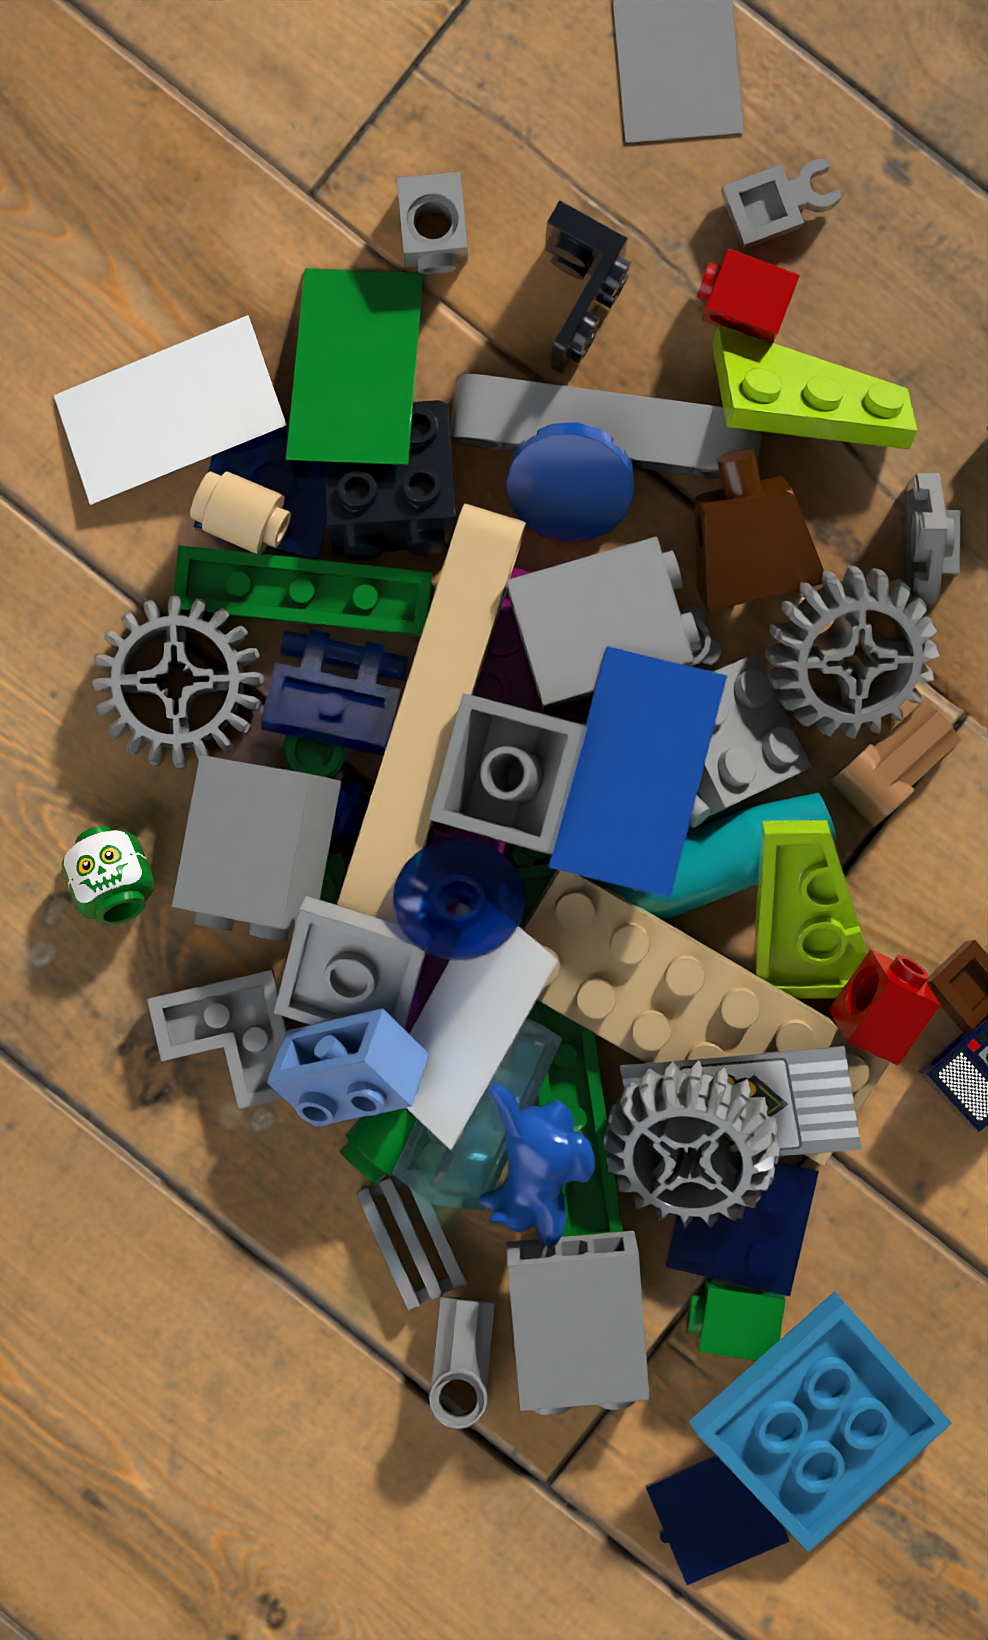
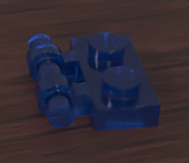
M311 629L309 635L285 630L282 637L280 655L302 659V664L300 668L275 663L261 718V730L384 756L394 725L401 689L377 683L380 676L404 681L409 657L385 652L386 645L367 641L365 647L330 640V633ZM325 664L358 671L359 673L356 680L321 671Z

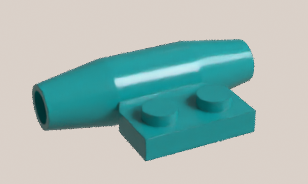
M698 791L697 796L702 800V797ZM819 793L742 808V801L711 816L709 814L701 824L694 828L689 825L670 898L640 890L634 891L632 888L597 879L593 880L663 920L679 916L758 885L762 821L827 820L833 841L837 840L830 814Z

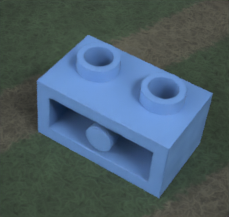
M382 1008L287 1030L267 1083L296 1109L302 1119L311 1123L314 1127L329 1125L335 1122L412 1107L414 1098L419 1090V1084L429 1053Z

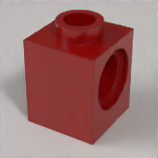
M728 248L722 266L709 262L696 298L707 302L702 320L774 343L800 275Z
M870 949L830 1006L829 1011L847 1043L895 1065H899L941 1004L927 983L929 979L928 973L918 963L903 955H897L893 960Z

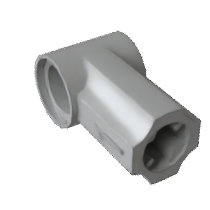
M440 1296L429 1400L430 1408L435 1418L444 1426L454 1429L467 1428L477 1423L485 1412L496 1302ZM461 1379L469 1382L477 1392V1398L470 1410L455 1414L442 1406L439 1395L446 1383Z

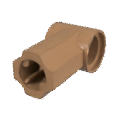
M924 700L922 704H919L903 719V722L897 724L875 746L870 743L830 779V782L867 823L874 828L913 793L915 789L912 786L942 761L962 739L958 736L950 722Z

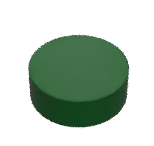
M322 719L301 721L290 729L284 739L283 758L290 771L332 779L342 770L347 757L345 739L341 732L328 721Z

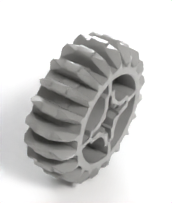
M848 565L843 581L840 582L832 571L823 570V587L815 591L810 584L800 582V593L805 599L798 606L790 601H782L781 609L788 616V622L769 624L770 634L780 642L765 648L766 659L771 665H775L768 672L769 682L775 689H781L778 693V700L786 710H795V717L804 726L809 727L816 722V727L820 732L829 737L840 726L846 737L856 739L861 724L865 723L872 733L880 734L882 727L881 718L887 714L895 721L903 722L904 714L899 706L906 699L911 703L922 704V695L915 688L917 682L935 681L933 677L934 672L924 663L940 657L938 647L933 641L928 640L937 633L936 625L930 617L923 616L927 611L925 602L920 597L910 595V587L899 578L889 582L888 576L882 570L875 568L864 578L863 572L857 566ZM866 610L878 611L891 616L895 626L896 637H884L880 632H872V626L866 620ZM834 620L829 629H827L823 633H820L826 625H828L831 621ZM858 643L861 645L860 648H855ZM843 657H849V659L845 662ZM807 668H819L823 674H833V679L838 684V694L827 693L811 686ZM880 673H882L876 680L873 681V679H874L877 675H879Z
M179 596L169 597L168 616L161 617L160 610L153 600L144 602V611L149 622L140 625L130 612H126L121 616L123 624L132 633L125 640L116 632L110 630L104 635V639L111 646L118 649L115 658L105 654H96L94 656V664L103 669L111 670L110 678L91 680L92 690L101 693L111 692L112 695L111 699L102 701L95 706L97 715L104 717L118 713L120 717L110 724L107 729L108 735L116 739L131 730L133 734L126 744L125 751L132 756L140 753L147 742L151 743L148 762L154 766L161 765L167 749H172V760L177 769H185L187 767V749L194 748L198 759L200 755L212 757L207 743L214 739L221 749L229 753L234 749L232 740L223 732L232 725L239 732L248 734L252 728L245 719L237 716L241 707L250 711H260L262 702L259 699L244 695L245 687H259L265 683L264 676L260 673H244L243 667L254 664L260 659L258 650L256 648H249L237 652L235 648L246 640L249 635L243 626H239L224 635L222 631L230 619L229 613L224 609L218 610L209 623L205 622L206 614L204 610L206 602L203 599H195L189 616L183 615ZM186 632L201 635L215 643L222 651L229 671H213L212 669H201L193 666L189 655V648L186 644ZM166 634L167 642L164 643V653L160 663L151 670L137 671V674H129L133 660L140 650L153 639ZM177 661L184 667L182 672L188 677L193 675L198 681H208L193 682V686L183 687L182 698H179V708L178 703L171 698L173 692L168 688L163 690L157 684H148L163 683V679L173 678ZM218 691H228L226 700L218 714L203 727L189 732V722L192 721L191 714L195 702L203 695L218 693ZM128 694L160 697L165 704L170 734L154 731L144 725L135 714Z
M699 1060L692 1066L690 1073H683L672 1061L666 1067L663 1077L649 1068L646 1074L642 1076L640 1084L629 1082L628 1087L623 1090L621 1100H617L616 1104L611 1108L608 1119L610 1125L607 1126L604 1136L605 1150L608 1151V1172L618 1174L619 1192H635L636 1209L650 1204L656 1206L659 1222L669 1213L680 1215L684 1228L696 1216H701L711 1228L715 1221L718 1220L719 1212L735 1221L738 1214L741 1213L743 1205L754 1208L756 1202L761 1198L762 1190H768V1186L773 1181L774 1164L778 1163L780 1146L778 1145V1139H776L778 1132L776 1118L767 1116L768 1106L766 1105L765 1097L749 1098L751 1088L749 1087L748 1079L734 1085L729 1084L725 1067L718 1071L715 1076L703 1074L704 1070ZM724 1132L728 1133L737 1144L741 1156L729 1149L731 1142L723 1137L722 1134ZM643 1133L653 1140L652 1147L662 1155L661 1157H658L652 1151V1149L647 1144Z

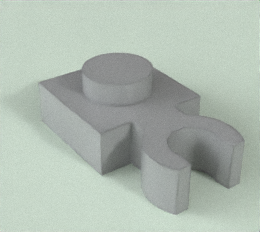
M817 159L809 162L802 168L798 178L788 181L783 166L780 164L722 186L721 194L742 250L802 229L804 222L799 211L806 208L812 212L820 213L831 210L839 203L842 197L839 190L832 191L826 195H819L810 186L812 178L828 172L830 167L828 159Z

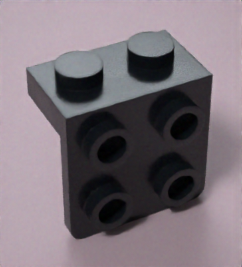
M439 400L413 402L408 465L324 461L327 527L332 555H344L354 560H368L378 557L382 552L408 550L413 555L430 556L439 554L445 548L450 547L457 520L449 408L444 402Z

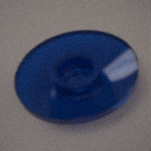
M445 840L421 849L405 863L394 885L393 908L402 932L419 949L442 959L471 960L494 952L513 936L523 915L524 889L515 867L496 849L472 840ZM461 903L466 905L470 912L465 915H453L447 912V908L452 904Z

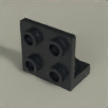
M560 200L547 221L545 250L553 254L550 260L551 263L564 273L583 280L586 274L591 275L552 346L551 367L562 373L570 359L579 364L582 362L598 332L596 327L600 318L595 316L601 304L610 309L613 307L629 277L627 272L632 262L624 258L627 237Z

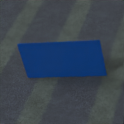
M606 646L586 722L585 738L549 868L668 898L671 897L727 675Z

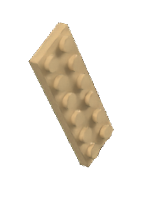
M556 870L521 926L525 933L558 960L537 1000L645 1063L845 1046L856 1116L890 1064L887 1060L847 1043L835 1021L589 877ZM833 1152L804 1155L825 1166Z

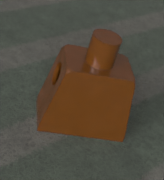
M737 450L719 456L717 464L723 489L702 493L695 497L697 587L699 595L708 611L800 590V582L808 583L812 587L821 585L823 566L794 492L784 477L772 476L760 479L754 450Z

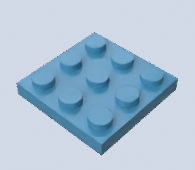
M835 1291L689 1421V1424L698 1436L808 1552L952 1424Z

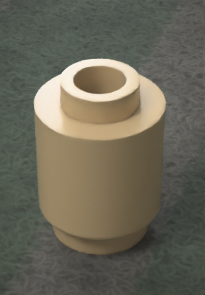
M210 471L205 475L196 491L190 510V518L202 523V530L260 555L268 545L276 548L280 544L288 528L291 512L283 509L284 495L228 471L222 476Z

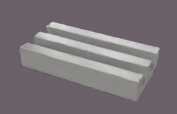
M415 1165L395 1174L393 1177L390 1176L381 1180L378 1185L372 1184L356 1192L408 1310L420 1306L421 1303L430 1299L433 1300L442 1296L445 1292L467 1284ZM408 1183L449 1276L437 1280L398 1193L397 1188ZM382 1194L385 1195L425 1284V1287L416 1291L374 1198Z

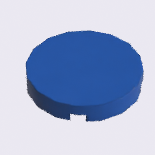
M578 422L550 424L537 430L536 436L529 438L525 443L523 440L515 448L506 478L509 504L521 521L527 522L526 526L541 536L563 542L589 541L610 532L627 515L633 498L635 484L632 461L625 450L623 454L620 448L613 444L614 438L599 428Z

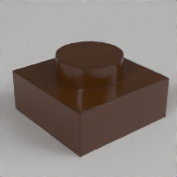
M976 940L966 941L927 980L941 1007L962 1031L973 1030L988 1015V954Z

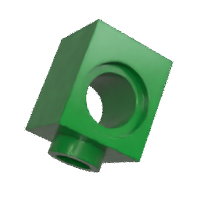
M704 1281L702 1296L691 1295L686 1333L696 1335L695 1345L699 1352L757 1361L780 1340L786 1299L780 1292Z

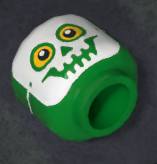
M97 826L82 832L76 838V844L67 851L62 861L63 875L76 910L86 918L97 920L102 925H117L137 917L144 911L146 901L154 890L153 875L140 841L129 832L112 831L107 826Z

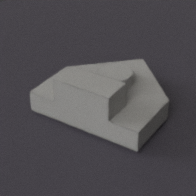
M917 473L906 484L905 583L910 587V595L920 597L927 605V608H930L939 600L941 578L956 577L960 574V510H945L940 473Z

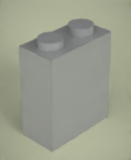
M657 537L506 580L507 593L543 712L593 698L606 646L691 667L694 663L692 652L701 649L700 638L692 613L688 612L680 615L673 590L683 588L675 555L672 550L662 553Z
M200 755L172 907L196 912L194 924L232 931L234 920L251 923L249 935L287 942L289 930H295L299 910L305 897L308 896L320 900L341 781L312 774Z
M624 1231L561 1237L557 1245L545 1246L539 1239L506 1242L520 1411L534 1410L542 1415H557L568 1411L571 1407L598 1405L604 1409L617 1410L630 1407L635 1401L650 1400L639 1254L635 1232Z

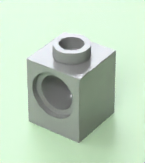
M460 172L397 178L405 267L418 266V271L421 274H442L454 271L456 269V262L468 261ZM430 213L441 214L451 223L450 230L441 238L427 239L421 236L415 229L420 218Z

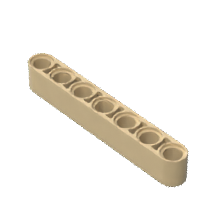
M466 503L461 510L337 906L402 925L434 821L429 820L462 694L474 696L506 594V580L511 578L527 522Z

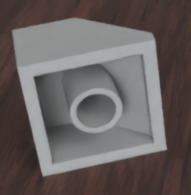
M463 693L429 820L553 854L587 726Z

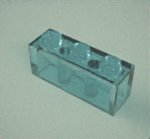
M527 1015L452 1150L417 1118L392 1174L432 1205L485 1211L486 1206L479 1203V1197L483 1193L495 1189L508 1161L505 1142L506 1130L498 1107L489 1093L490 1087L493 1084L504 1086L514 1094L520 1110L526 1105L532 1106L562 1038Z

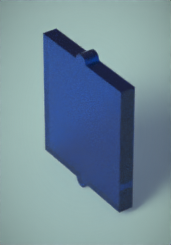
M717 1455L645 1485L662 1525V1529L659 1532L660 1539L664 1543L669 1542L686 1585L790 1542L784 1526Z

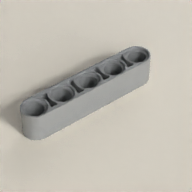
M460 374L456 377L450 430L451 441L458 444L514 452L515 448L523 440L525 443L529 438L536 436L537 430L555 423L578 422L599 428L613 437V444L619 447L623 454L625 450L635 469L721 480L717 458L725 453L744 449L755 451L757 465H759L763 432L726 427L723 407L488 375Z

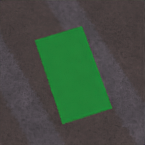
M304 269L286 460L408 465L424 274L417 272Z

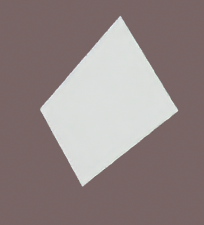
M249 315L54 395L90 505L286 426Z
M485 898L409 1033L429 1053V1057L412 1107L407 1109L450 1150L455 1145L558 961Z

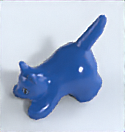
M493 1084L490 1087L489 1093L498 1107L506 1130L505 1142L509 1166L504 1184L495 1190L480 1195L479 1203L492 1209L493 1213L489 1218V1221L492 1223L503 1224L518 1233L527 1231L535 1226L539 1240L543 1245H557L563 1235L566 1222V1203L562 1188L569 1181L587 1182L593 1175L595 1160L591 1143L582 1133L573 1132L575 1124L571 1112L562 1102L550 1101L540 1107L526 1105L520 1110L514 1094L500 1084Z

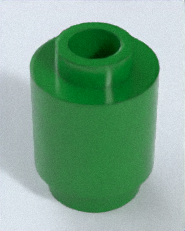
M407 1108L384 1112L378 1115L360 1117L345 1134L348 1141L339 1152L361 1174L378 1185L387 1174L393 1177L432 1132Z

